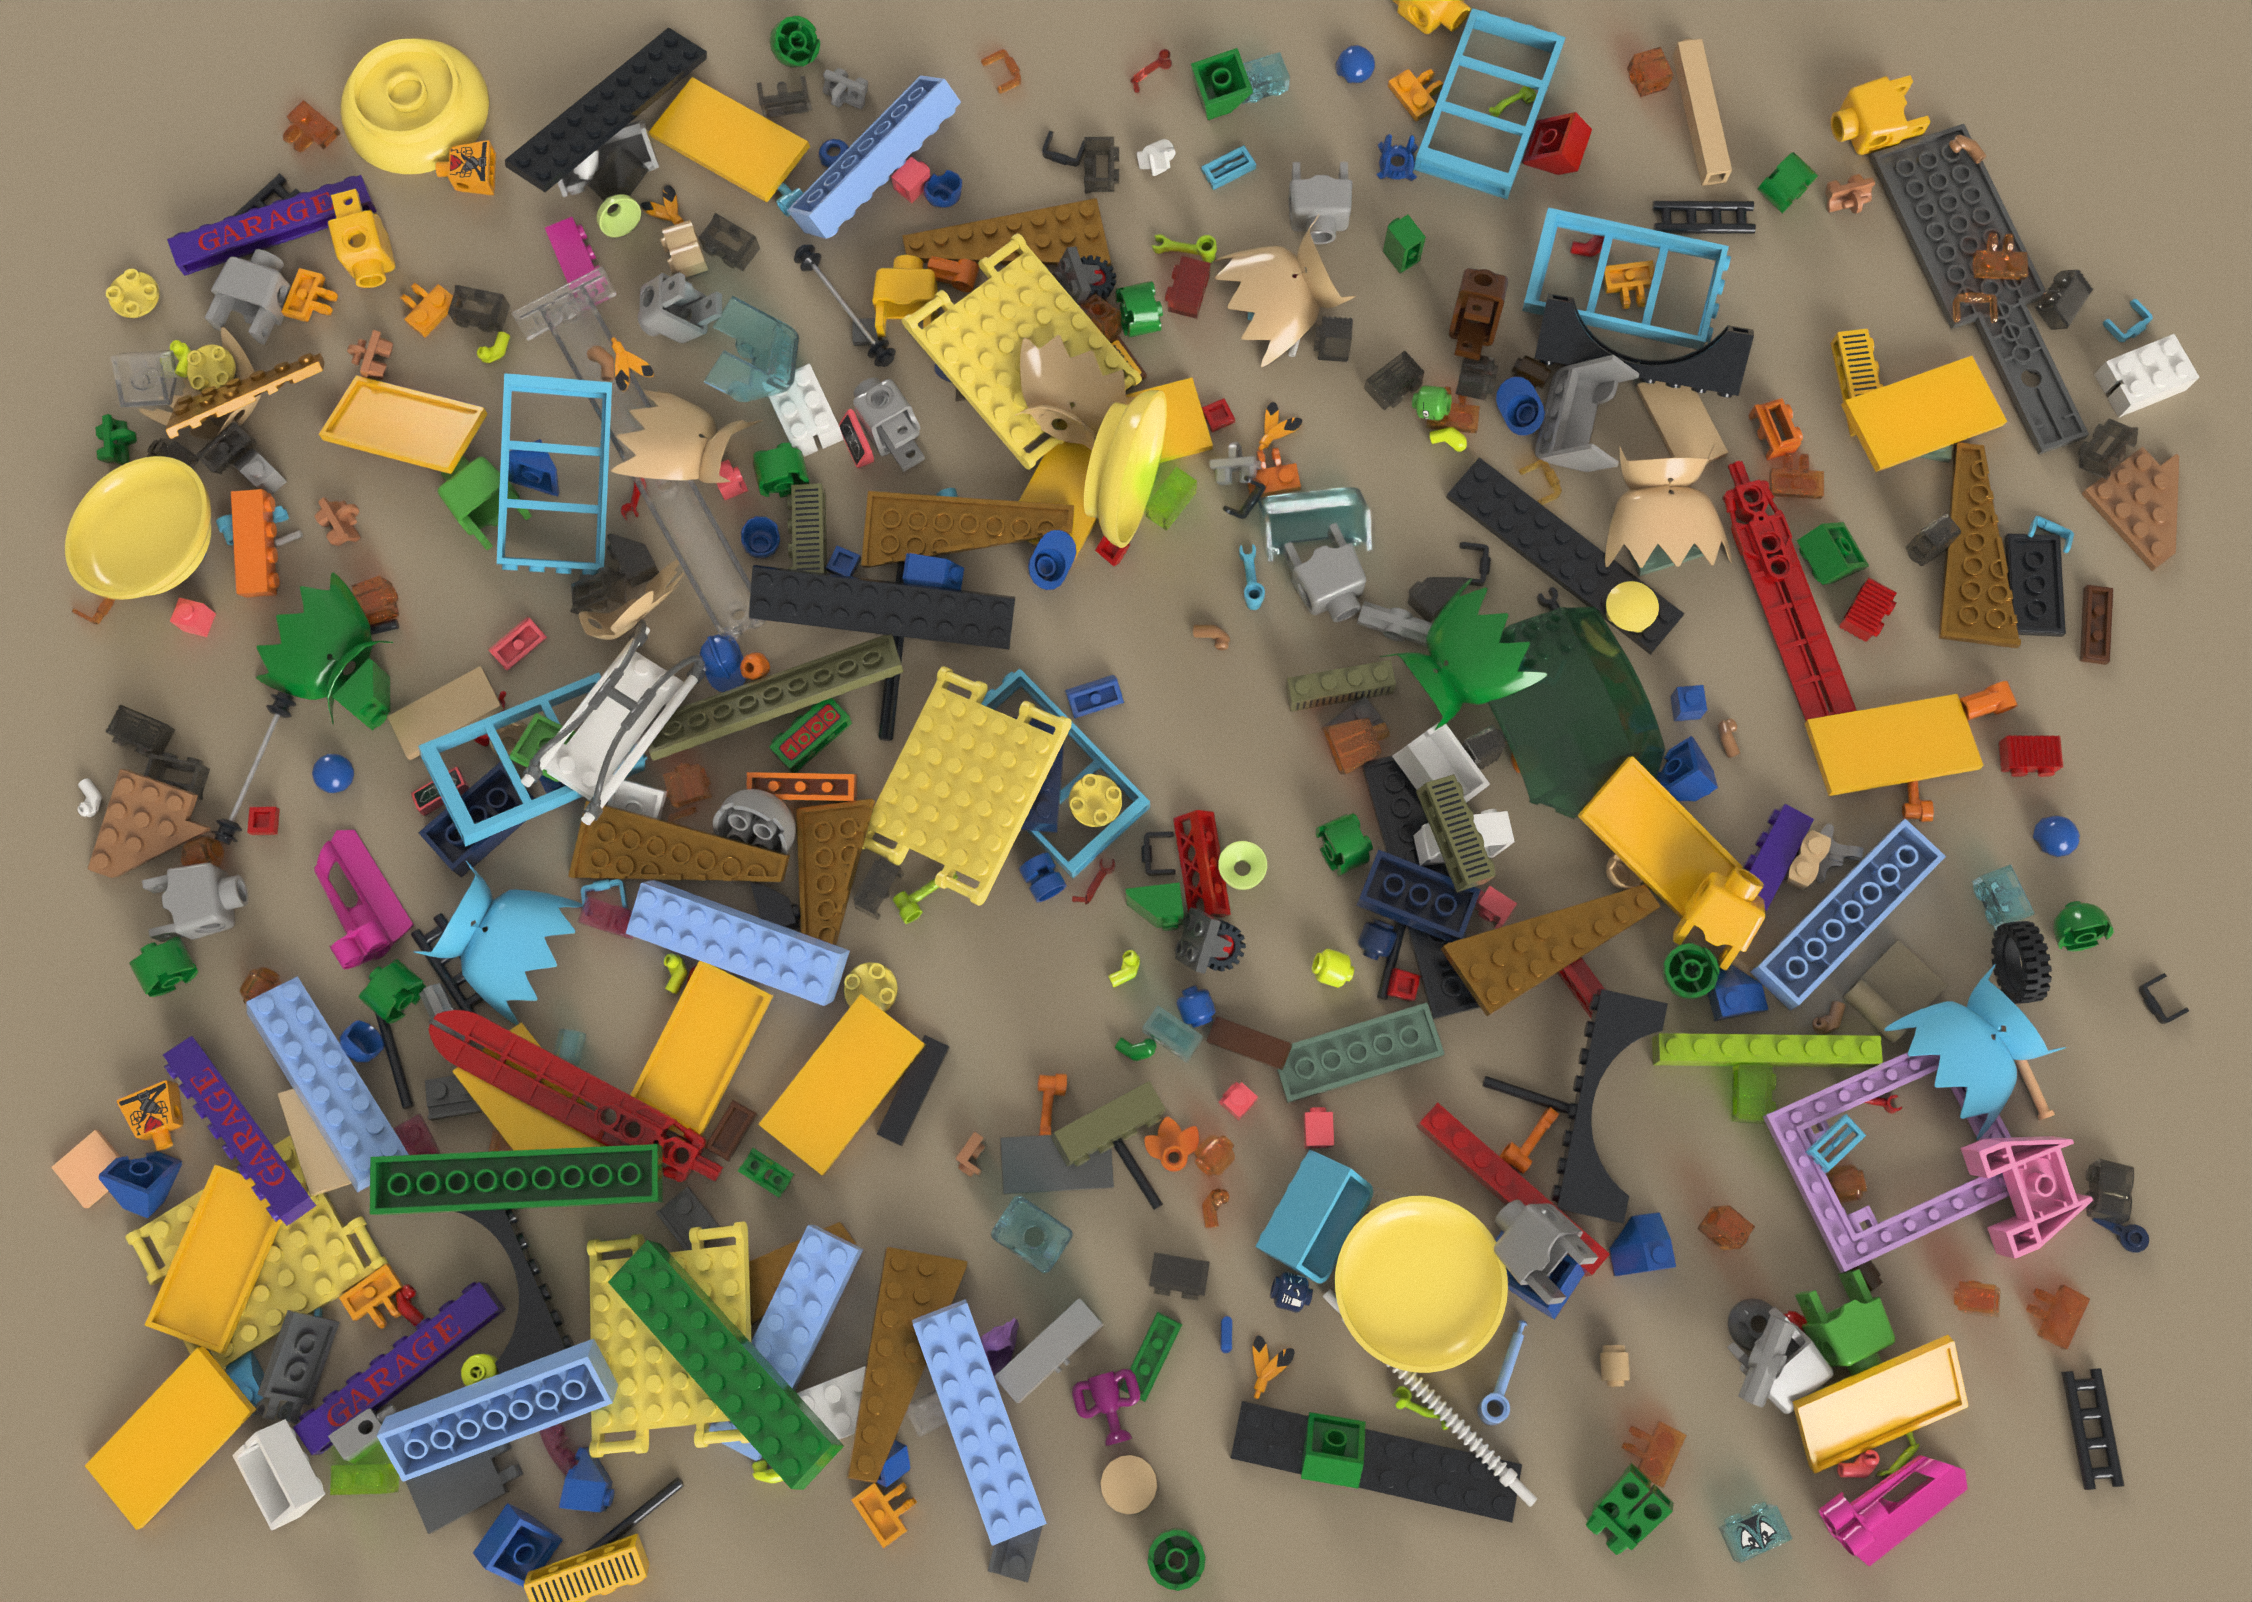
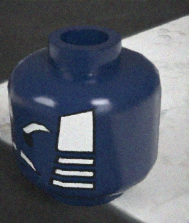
M1283 1272L1279 1277L1275 1276L1270 1291V1298L1274 1299V1304L1277 1308L1295 1313L1300 1312L1304 1305L1309 1306L1313 1295V1289L1309 1288L1308 1279L1290 1272Z

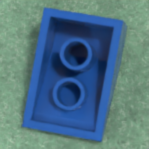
M1501 1231L1500 1234H1499V1235L1497 1236V1238L1495 1239L1496 1242H1497V1241L1500 1239V1237L1504 1234L1503 1231ZM1566 1255L1549 1276V1279L1563 1292L1566 1298L1562 1303L1547 1305L1529 1284L1520 1285L1506 1268L1508 1289L1529 1305L1554 1320L1585 1274L1581 1265Z

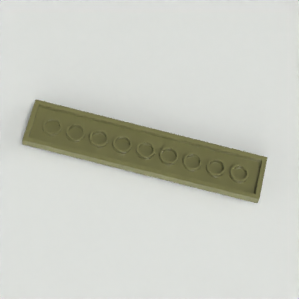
M892 634L883 635L677 708L648 747L649 754L653 761L668 757L682 750L693 748L699 744L744 730L747 727L769 721L778 716L792 713L809 705L817 704L823 700L843 695L854 689L900 674L904 671Z

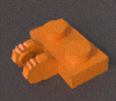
M1274 448L1271 454L1275 467L1266 468L1263 450L1256 451L1257 461H1261V469L1257 470L1256 479L1266 486L1261 497L1301 490L1296 463L1282 465L1279 449ZM1247 483L1250 495L1256 486L1251 483Z

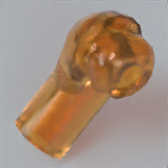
M1216 1188L1203 1201L1202 1210L1205 1228L1219 1227L1217 1210L1222 1204L1228 1203L1229 1193L1227 1190Z

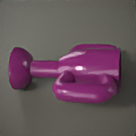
M1121 1369L1116 1373L1114 1371L1087 1378L1088 1381L1077 1382L1073 1386L1072 1397L1076 1412L1080 1417L1088 1419L1101 1412L1106 1414L1111 1433L1106 1437L1105 1446L1133 1439L1129 1432L1121 1430L1116 1411L1119 1410V1407L1133 1406L1140 1400L1138 1382L1132 1370ZM1122 1378H1125L1129 1398L1120 1397L1118 1382ZM1083 1389L1091 1391L1095 1405L1089 1410L1086 1406Z

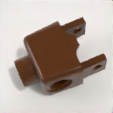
M1467 268L1463 272L1449 329V336L1457 340L1454 355L1479 361L1482 346H1491L1493 344L1508 286V278L1506 276L1496 274L1488 269ZM1466 319L1479 321L1480 323H1471L1468 322Z

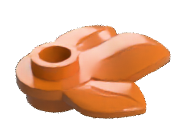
M1167 1116L1159 1126L1158 1136H1145V1148L1151 1157L1161 1161L1162 1166L1166 1170L1172 1172L1180 1171L1187 1164L1188 1155L1197 1149L1199 1132L1196 1126L1182 1131L1179 1125ZM1171 1153L1178 1154L1179 1161L1176 1163L1170 1162L1169 1155Z

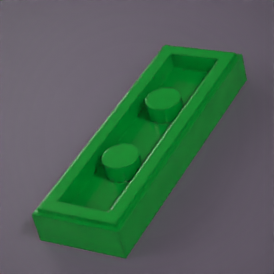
M1159 1312L1156 1313L1129 1369L1136 1375L1140 1390V1400L1146 1402L1182 1327L1181 1323ZM1124 1380L1120 1390L1129 1394L1126 1381Z

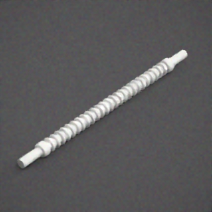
M1329 1289L1323 1295V1298L1340 1314L1336 1294ZM1393 1367L1392 1372H1397L1399 1374L1398 1378L1405 1380L1404 1385L1409 1384L1411 1386L1410 1391L1415 1390L1417 1392L1416 1397L1421 1396L1423 1398L1422 1403L1427 1402L1429 1404L1428 1409L1433 1408L1435 1410L1433 1414H1439V1420H1445V1426L1452 1427V1433H1458L1457 1438H1462L1464 1440L1463 1444H1468L1470 1446L1469 1450L1476 1452V1458H1482V1464L1487 1463L1489 1465L1487 1467L1488 1470L1493 1469L1495 1471L1493 1475H1498L1500 1477L1499 1481L1505 1487L1509 1486L1529 1507L1536 1502L1537 1498L1517 1478L1518 1474L1512 1468L1508 1469L1506 1462H1500L1501 1457H1496L1494 1455L1495 1451H1490L1488 1449L1489 1445H1484L1482 1443L1483 1439L1476 1437L1477 1432L1472 1433L1470 1431L1471 1426L1466 1427L1464 1425V1419L1461 1421L1458 1419V1413L1455 1415L1452 1413V1407L1449 1409L1446 1407V1401H1440V1395H1434V1389H1428V1383L1423 1384L1422 1377L1417 1378V1372Z

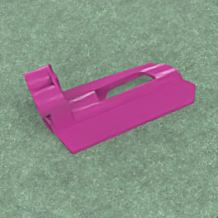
M336 830L331 841H327L322 847L317 864L314 867V872L347 934L333 943L332 946L329 945L341 967L346 970L373 959H381L390 951L393 944L408 932L414 924L355 830ZM336 861L358 895V902L352 908L344 904L329 880L331 868Z
M1919 1455L1851 1503L1842 1496L1844 1493L1840 1492L1818 1509V1512L1828 1529L1827 1531L1852 1556H1857L1867 1566H1871L1968 1489L1966 1473L1964 1469ZM1914 1472L1930 1476L1899 1502H1892L1883 1498L1885 1494Z

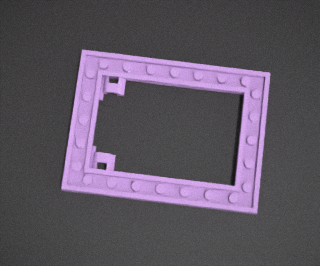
M1907 1052L1763 1116L1840 1273L1846 1272L2010 1196L2002 1173L1990 1178L1977 1177L1878 1223L1869 1205L1847 1215L1826 1174L1821 1170V1165L1816 1164L1813 1161L1814 1158L1805 1152L1830 1128L1826 1121L1827 1119L1938 1070L1940 1055L1908 1056ZM1951 1087L1962 1108L1967 1087ZM1988 1113L1967 1118L1976 1137L1984 1125ZM1998 1115L1991 1127L1979 1140L1984 1138H2011L2000 1115ZM1815 1124L1819 1130V1133L1816 1134L1811 1129V1126ZM1865 1221L1868 1228L1862 1230L1859 1223Z

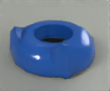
M831 139L824 142L819 149L821 164L829 168L849 148L848 145L840 139ZM832 147H837L841 150L837 156L827 154L828 150Z

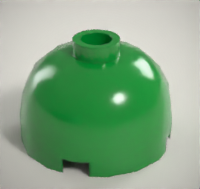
M801 16L786 17L779 21L772 29L769 39L770 48L775 58L782 65L790 68L803 67L813 62L820 49V39H817L815 26L808 19Z
M2080 901L2070 902L2065 905V908L2059 912L2053 923L2058 947L2062 950V947L2066 946L2067 951H2080L2099 945L2098 939L2105 936L2107 940L2114 933L2110 919L2105 911L2094 904L2081 903Z
M1693 943L1679 945L1667 955L1663 963L1662 977L1665 985L1673 994L1680 998L1694 999L1706 995L1715 987L1720 968L1716 957L1709 949L1702 948Z

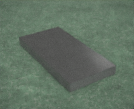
M1052 1135L1000 1138L1003 1194L1114 1188L1111 1149L1101 1154L1097 1150L1089 1155L1091 1159L1084 1164L1076 1167L1073 1163L1067 1167L1051 1139Z

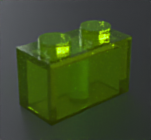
M1176 466L1147 503L1146 517L1167 531L1196 494L1197 480Z
M1739 1063L1733 1067L1732 1122L1766 1124L1763 1116L1776 1111V1102L1772 1101V1090L1776 1089L1777 1083L1776 1074H1773V1066Z
M392 1463L340 1464L331 1466L330 1495L388 1494L398 1492L399 1474Z

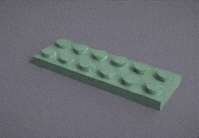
M1423 1003L1292 1043V1048L1283 1070L1277 1069L1288 1104L1444 1056L1445 1053L1428 1003Z

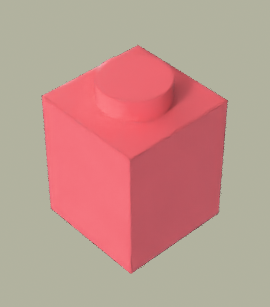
M912 156L891 176L894 190L910 203H913L924 192V184L931 178L929 167L922 161L918 162Z
M179 597L170 622L184 632L207 637L216 613L203 603Z
M1325 1107L1310 1108V1112H1305L1303 1115L1305 1149L1333 1148V1112H1326Z

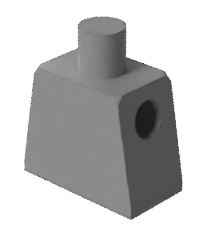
M389 1404L378 1413L369 1408L328 1437L342 1458L355 1464L381 1444L377 1434L385 1417L398 1411L392 1404ZM373 1424V1430L367 1434L368 1427Z

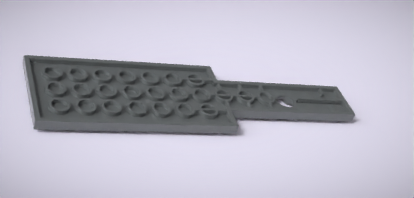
M1965 124L1873 153L1870 160L1950 328L1954 329L1975 322L2038 455L2086 439L2089 433L2026 306L2027 304L2044 299L2048 293L1983 161L1976 164L1966 150L1962 148L1960 152L1955 153L1949 146V142L1954 140L1957 135H1963L1972 139ZM2028 371L2031 374H2037L2040 378L2039 385L2036 387L2026 386L2021 379L2022 373Z

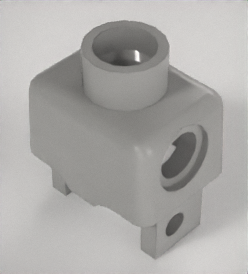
M1293 162L1292 181L1289 184L1288 194L1290 226L1293 231L1307 232L1313 224L1310 234L1314 244L1330 243L1335 240L1336 231H1345L1348 228L1352 203V181L1348 179V162H1340L1339 179H1333L1328 175H1315L1310 179L1301 180L1300 162Z
M680 272L671 277L661 273L645 283L640 289L638 322L642 330L650 336L654 337L662 334L683 344L706 334L708 324L722 317V294L716 291L706 297L705 294L694 289L691 283L685 281V275ZM692 312L690 321H686L687 316Z

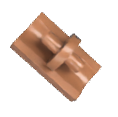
M1860 174L1851 176L1845 185H1841L1837 180L1828 182L1825 191L1828 198L1826 205L1828 212L1850 208L1852 213H1860L1863 204L1872 200L1871 192L1872 187L1875 185L1874 179L1872 177L1864 179Z
M373 330L367 349H365L366 341L359 339L357 345L348 346L347 352L353 356L351 362L355 365H359L360 360L364 359L360 369L361 377L383 380L387 364L374 361L377 354L390 358L393 343L381 338V332Z
M324 497L318 501L321 509L314 517L323 527L333 526V529L326 535L332 545L340 546L346 541L357 542L361 538L354 527V524L357 523L355 517L359 514L357 505H347L344 500L329 502Z

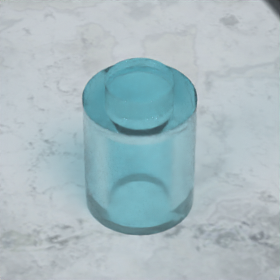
M559 1029L553 1054L579 1067L586 1034L569 1029Z

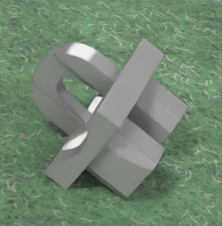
M837 68L834 72L827 69L823 73L825 79L823 93L832 96V105L839 108L845 102L858 109H862L865 106V95L868 91L867 80L861 77L855 81L848 79L847 72L840 68Z
M1232 442L1229 444V458L1210 460V468L1215 471L1216 483L1219 485L1232 484V472L1239 471V481L1241 483H1248L1244 480L1245 475L1256 479L1257 470L1261 469V461H1256L1254 456L1243 457L1241 445L1238 442Z

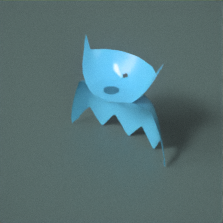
M467 862L475 877L439 941L431 952H413L437 958L461 956V969L466 981L493 1009L510 1022L518 1025L519 1023L506 1001H536L538 999L525 972L557 966L544 937L575 933V929L559 908L583 907V904L557 895L518 889L509 890L493 900L491 890L485 880ZM475 920L476 923L471 926V922ZM488 927V931L483 932L482 928Z
M1995 965L1976 985L1969 997L1967 1007L1954 1001L1942 1002L1904 1016L1884 1029L1885 1031L1916 1028L1908 1056L1940 1055L1934 1086L1936 1088L1967 1087L1960 1118L1964 1119L1988 1113L1976 1140H1979L1994 1123L2015 1087L2017 1068L2014 1060L2034 1059L2066 1048L2047 1049L2042 1037L2025 1014L1999 988L1989 981ZM2001 1025L2006 1027V1032L2001 1031Z

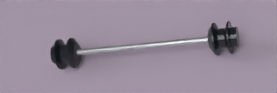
M813 245L800 246L795 252L794 262L797 264L801 263L800 269L803 272L814 270L872 344L868 351V357H876L874 361L875 366L885 367L891 364L896 351L894 348H888L889 341H875L817 267L822 258L821 254L814 253L815 247Z
M278 692L277 695L271 694L275 701L273 705H266V708L274 717L229 820L224 818L216 820L219 824L218 831H211L212 834L216 835L214 840L227 845H230L231 841L237 842L234 834L235 832L242 831V828L234 820L279 717H292L288 710L290 706L297 705L293 702L294 697L286 693Z

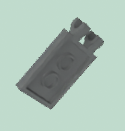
M287 1310L258 1391V1395L263 1396V1399L256 1404L255 1408L257 1410L254 1412L255 1415L274 1420L277 1415L278 1419H286L289 1423H298L303 1404L311 1405L340 1322ZM280 1400L287 1401L278 1411Z
M510 1442L406 1481L428 1534L434 1533L509 1492L506 1484L522 1476V1469L517 1464L500 1472L494 1458L512 1449Z

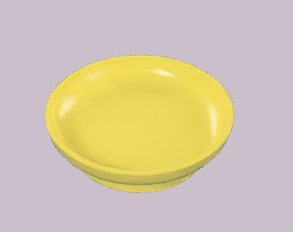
M398 39L376 47L358 63L344 87L341 97L340 115L349 143L368 163L392 173L420 174L436 170V162L449 161L451 147L475 143L486 123L489 95L481 72L458 49L435 40Z
M1149 390L1134 398L1129 405L1118 402L1114 403L1107 411L1101 423L1092 449L1084 488V510L1087 516L1099 519L1104 536L1112 544L1120 548L1125 547L1137 531L1156 479L1167 420V401L1163 391Z
M163 456L137 459L108 473L84 496L71 518L65 540V557L73 578L79 585L91 593L119 600L160 594L182 583L201 563L210 543L211 506L206 486L190 466L177 459Z
M1408 1196L1388 1201L1376 1207L1353 1227L1343 1243L1338 1256L1335 1271V1293L1345 1325L1355 1340L1368 1353L1383 1363L1397 1369L1418 1373H1431L1450 1369L1466 1362L1481 1351L1490 1341L1500 1325L1505 1312L1508 1295V1277L1506 1266L1494 1252V1246L1497 1242L1478 1218L1459 1205L1444 1199L1430 1196Z

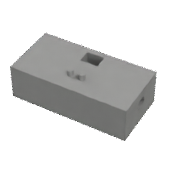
M1079 1298L994 1377L1014 1401L1020 1403L1054 1371L1059 1373L1062 1370L1059 1367L1061 1364L1064 1363L1067 1366L1070 1363L1068 1358L1091 1338L1103 1324Z

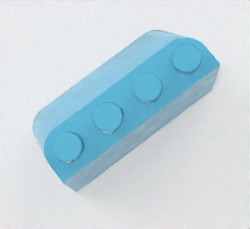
M1309 1150L1292 1182L1288 1185L1282 1200L1275 1208L1268 1225L1261 1233L1255 1247L1319 1284L1325 1282L1337 1264L1339 1253L1348 1234L1361 1220L1372 1200V1185L1351 1168L1313 1150Z

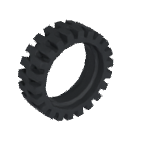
M2030 921L2001 924L1993 934L1995 938H1992L1994 948H1991V954L1994 955L1992 965H1995L1996 968L1993 970L1994 975L1998 976L1997 984L2001 986L2000 990L2014 1004L2044 1000L2048 995L2047 991L2050 990L2049 983L2052 980V977L2049 975V972H2052V967L2048 964V961L2051 960L2050 954L2046 953L2048 950L2047 943H2043V934H2039L2040 929Z

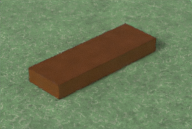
M2086 585L2083 588L2080 661L2104 665L2110 662L2113 588Z
M1216 1016L1206 1040L1209 1044L1279 1070H1283L1292 1048V1044L1218 1016Z

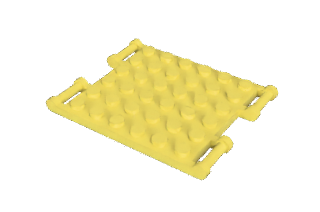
M1017 233L1010 238L1009 243L989 258L984 257L978 262L980 269L989 278L986 282L955 305L951 302L948 294L944 290H940L935 294L934 299L914 314L905 316L902 319V323L1020 463L1030 470L1036 465L1038 459L1057 444H1063L1065 441L1051 436L1032 452L1026 453L1024 450L1045 433L1031 414H1018L1028 409L1023 397L1020 377V353L1024 338L1029 339L1040 349L1054 337L1060 335L1070 358L1092 350L1103 376L1119 370L1124 371L1125 391L1132 385L1136 386L1142 381V377L1138 371L1131 368L1032 252L1023 236ZM1017 250L1020 256L997 272L994 266ZM941 306L945 312L921 330L918 323ZM1073 402L1070 403L1071 408L1075 406ZM1054 419L1052 421L1053 427L1058 430H1063L1062 428L1056 425V423H1058L1062 419Z
M943 666L937 673V681L873 808L862 849H868L887 858L888 862L895 866L903 862L909 849L937 861L945 866L936 875L935 884L941 888H949L970 898L972 903L980 906L985 902L1071 728L1072 722L1067 717H1057L1035 707V704L1029 701H1024L1021 704L1017 719L981 704L988 690L986 683L981 681L974 682L953 673L952 669ZM952 683L971 691L970 699L947 690L949 684ZM1034 718L1055 727L1054 734L1052 735L1029 725L1031 719ZM875 832L897 842L896 848L891 849L872 840ZM958 871L979 881L980 884L977 888H972L954 879L953 876Z
M288 1136L273 1147L310 1196L291 1136ZM203 1190L140 1229L134 1230L125 1236L128 1244L133 1245L148 1274L146 1278L150 1285L157 1284L165 1279ZM325 1192L310 1197L316 1206L293 1223L286 1226L282 1221L226 1353L220 1354L210 1350L223 1370L245 1354L254 1351L278 1336L287 1310L311 1315L317 1308L324 1307L385 1264H389L386 1257L381 1256L365 1227L367 1223L363 1216L355 1218L348 1225L344 1226ZM354 1233H356L372 1262L369 1266H366L350 1237ZM149 1235L165 1264L161 1269L158 1268L143 1240ZM183 1340L190 1355L196 1348L200 1347Z
M735 1222L733 1226L702 1229L701 1227L691 1228L689 1239L692 1244V1250L670 1252V1254L752 1343L748 1227L746 1222ZM635 1234L631 1238L609 1241L589 1240L587 1252L590 1258V1340L594 1339L618 1383L613 1403L591 1411L592 1441L589 1445L590 1456L592 1458L603 1457L604 1454L635 1451L637 1454L646 1453L649 1449V1429L696 1425L694 1443L697 1448L722 1442L741 1441L742 1443H750L738 1429L709 1432V1423L728 1422L730 1420L608 1283L631 1257L602 1261V1252L632 1249L634 1255L645 1243L644 1236L642 1234ZM736 1238V1245L704 1248V1240ZM636 1431V1437L632 1440L605 1442V1434Z

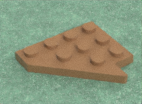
M2142 447L2082 493L2087 501L2151 571L2155 570L2176 553L2179 480L2178 454H2175L2160 466L2146 449Z
M120 769L88 870L110 878H117L209 832L211 827L190 820L198 795L136 772Z

